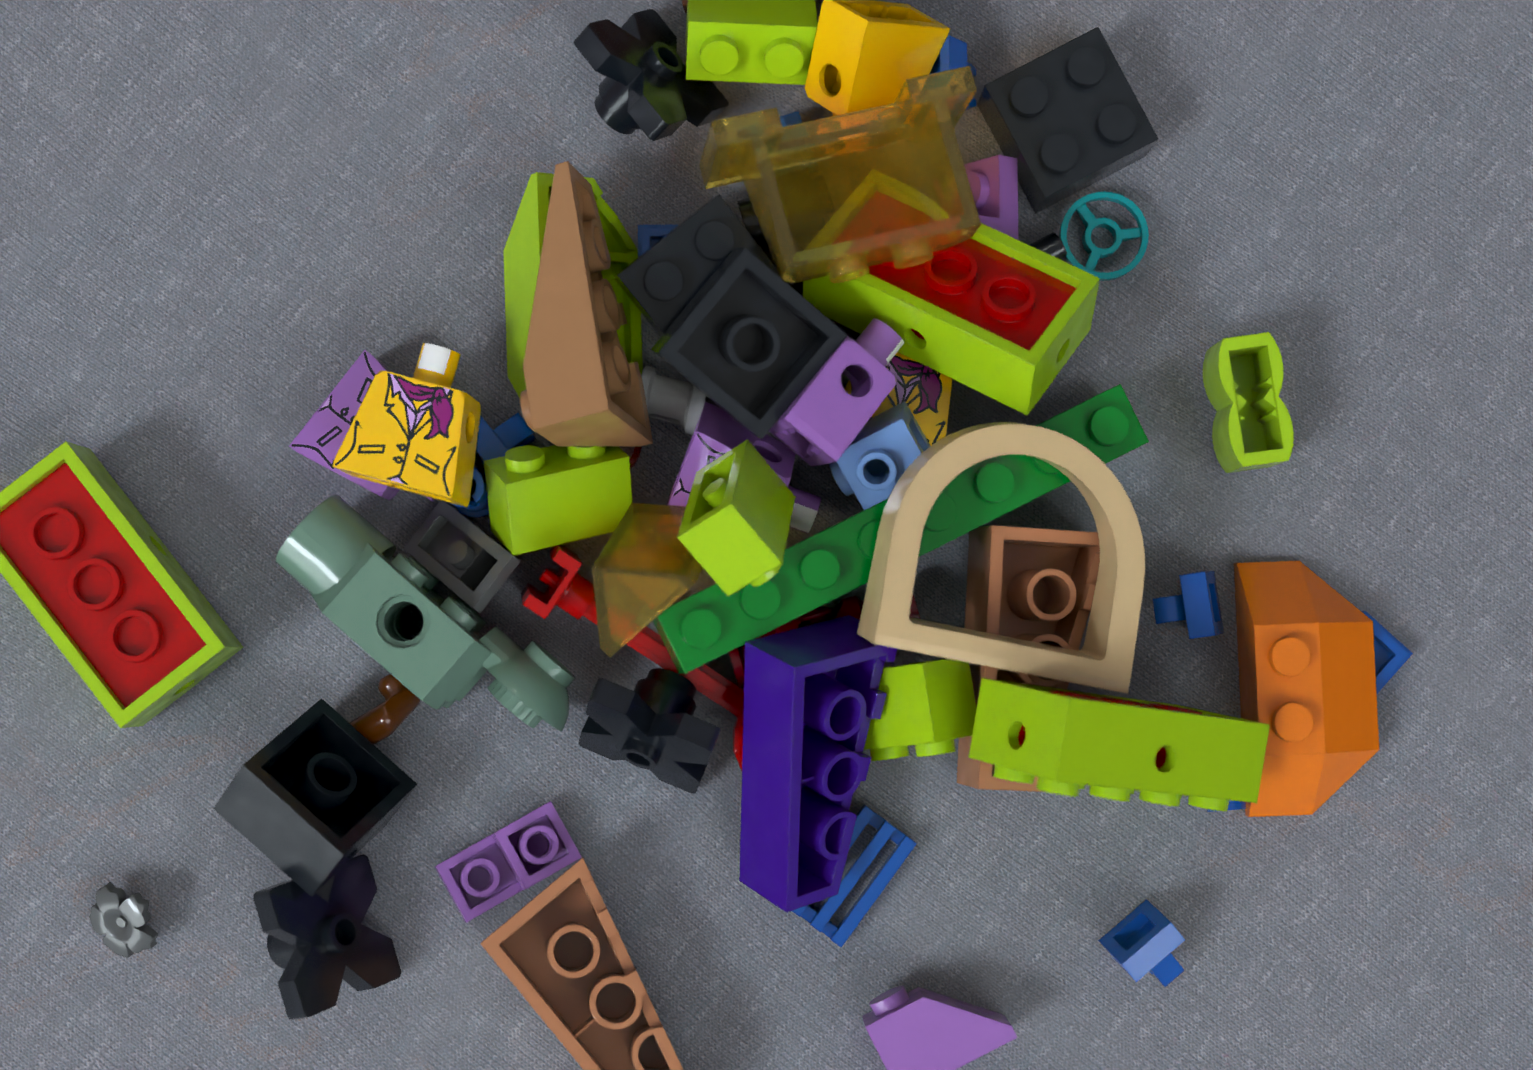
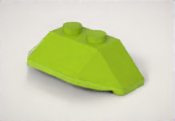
M536 172L530 175L503 250L507 377L519 398L521 392L526 390L523 363L554 174ZM584 177L592 186L611 258L610 268L601 271L602 277L611 284L618 303L623 304L627 324L621 325L616 330L619 342L624 350L628 364L638 362L642 375L641 312L613 278V276L638 257V249L618 216L601 197L603 192L596 180Z

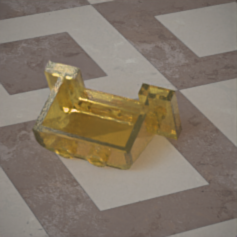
M966 66L906 79L895 102L790 126L782 127L777 107L711 121L699 164L705 189L743 181L779 275L785 282H801L829 276L831 283H843L868 274V266L893 261L895 268L902 269L925 263L934 257V251L949 248L966 241L981 226L954 130L977 92L971 68Z

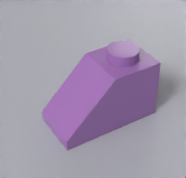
M904 986L892 988L870 1001L869 1005L872 1011L862 1016L865 1028L887 1070H956L1018 1038L1005 1015L921 987H917L908 993Z

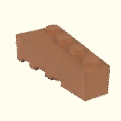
M995 525L982 526L970 531L964 628L1079 651L1089 612H1091L1099 570L1100 546L1098 532ZM969 663L976 709L982 678L1067 689L1069 682ZM972 736L959 738L957 783L985 790L1042 792L1036 789L1038 777L1036 776L1033 784L1013 782L994 777L995 765L968 758Z
M583 857L480 943L583 1070H683Z

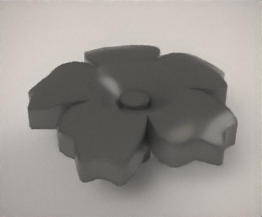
M112 882L96 891V904L91 907L89 918L93 930L99 935H105L103 942L117 955L129 958L134 952L140 953L142 950L151 949L157 944L156 938L158 933L146 925L151 920V915L148 911L150 902L144 899L139 892L126 899L124 890L116 888Z

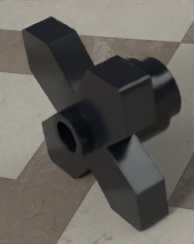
M653 9L635 12L622 27L617 26L608 19L589 23L574 40V45L592 68L606 76L599 85V95L595 98V108L602 120L619 133L632 134L636 129H642L650 140L656 141L671 136L686 120L696 127L713 122L729 105L727 99L712 81L686 80V65L683 64L677 54V37Z
M654 668L649 671L645 679L637 682L634 691L604 678L598 679L588 700L585 713L588 715V718L581 731L579 745L611 760H626L637 767L648 769L659 780L695 794L721 729L693 716L696 710V703L693 700L696 688L692 682L676 672Z
M364 854L354 856L312 897L293 880L275 884L259 890L253 895L262 931L268 934L267 948L269 955L276 965L285 969L278 982L287 1016L291 1020L311 1017L336 1006L342 979L357 991L377 988L401 976V969L392 939L361 924L377 892L369 859Z

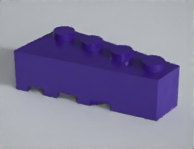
M851 615L745 642L739 881L786 913L838 895L857 815L849 811L853 793L861 781H866L871 760L870 756L863 753L871 719H881L887 694L878 689L884 663L894 662L897 648L873 644L858 635L857 631L860 620Z

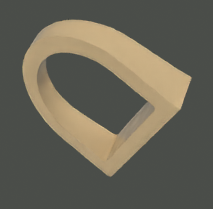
M1014 422L985 423L954 432L937 441L921 453L899 478L888 498L878 529L857 634L877 645L1128 694L1145 579V550L1142 532L1132 503L1121 483L1100 458L1082 444L1059 432L1040 426ZM1009 454L1028 455L1038 458L1062 472L1085 498L1097 527L1100 562L1085 642L1081 650L1076 651L909 617L921 538L928 514L942 490L965 469L996 456Z

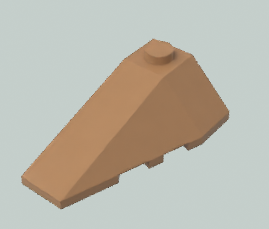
M568 161L555 165L523 363L526 390L520 394L522 414L530 429L556 446L641 447L653 444L644 386L638 362L628 364L616 331L621 325L627 324L623 304L618 303L611 284L607 279H603L601 271L610 268L611 258L591 184Z

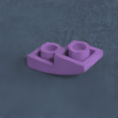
M550 801L434 866L461 917L467 923L520 891L528 889L573 863L582 856Z

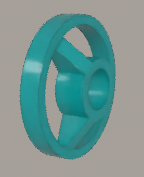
M1102 191L1080 198L1069 208L1061 222L1059 238L1067 252V263L1099 277L1100 281H1109L1126 275L1141 261L1147 249L1149 232L1146 219L1134 202L1118 193ZM1098 200L1118 203L1133 215L1138 228L1121 229L1112 219H1096L1086 204ZM1076 211L1086 228L1082 235L1083 247L1089 254L1085 267L1075 259L1067 242L1068 224ZM1096 228L1109 230L1113 236L1112 246L1106 249L1095 246L1091 240L1092 230ZM1140 238L1138 252L1127 266L1114 272L1094 271L1099 258L1111 256L1119 248L1121 242Z

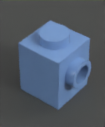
M904 401L869 419L838 461L829 463L841 491L846 496L854 493L863 510H866L889 498L897 481L908 466L928 449L930 444L907 403Z

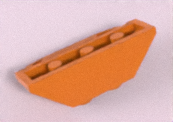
M1301 561L1234 563L1241 718L1270 724L1257 803L1245 802V814L1247 817L1312 815L1379 751L1373 621Z

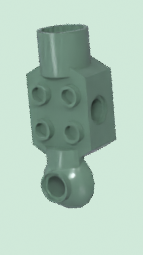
M336 494L327 498L312 510L281 546L275 559L276 563L311 593L320 611L427 705L435 710H439L441 707L449 708L456 700L460 702L488 670L496 678L489 685L488 690L517 718L532 728H535L543 719L555 729L563 731L569 714L567 688L576 679L575 676L554 656L533 640L522 649L497 626L484 635L480 630L487 622L474 609L460 598L454 600L448 596L444 600L432 589L439 582L438 578L411 556L407 558L403 554L398 553L395 557L396 546L339 495ZM417 606L422 612L424 623L420 634L412 639L405 631L404 620L408 611Z

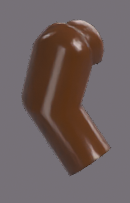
M392 674L382 678L378 684V689L386 701L350 722L373 745L390 736L420 704V699Z

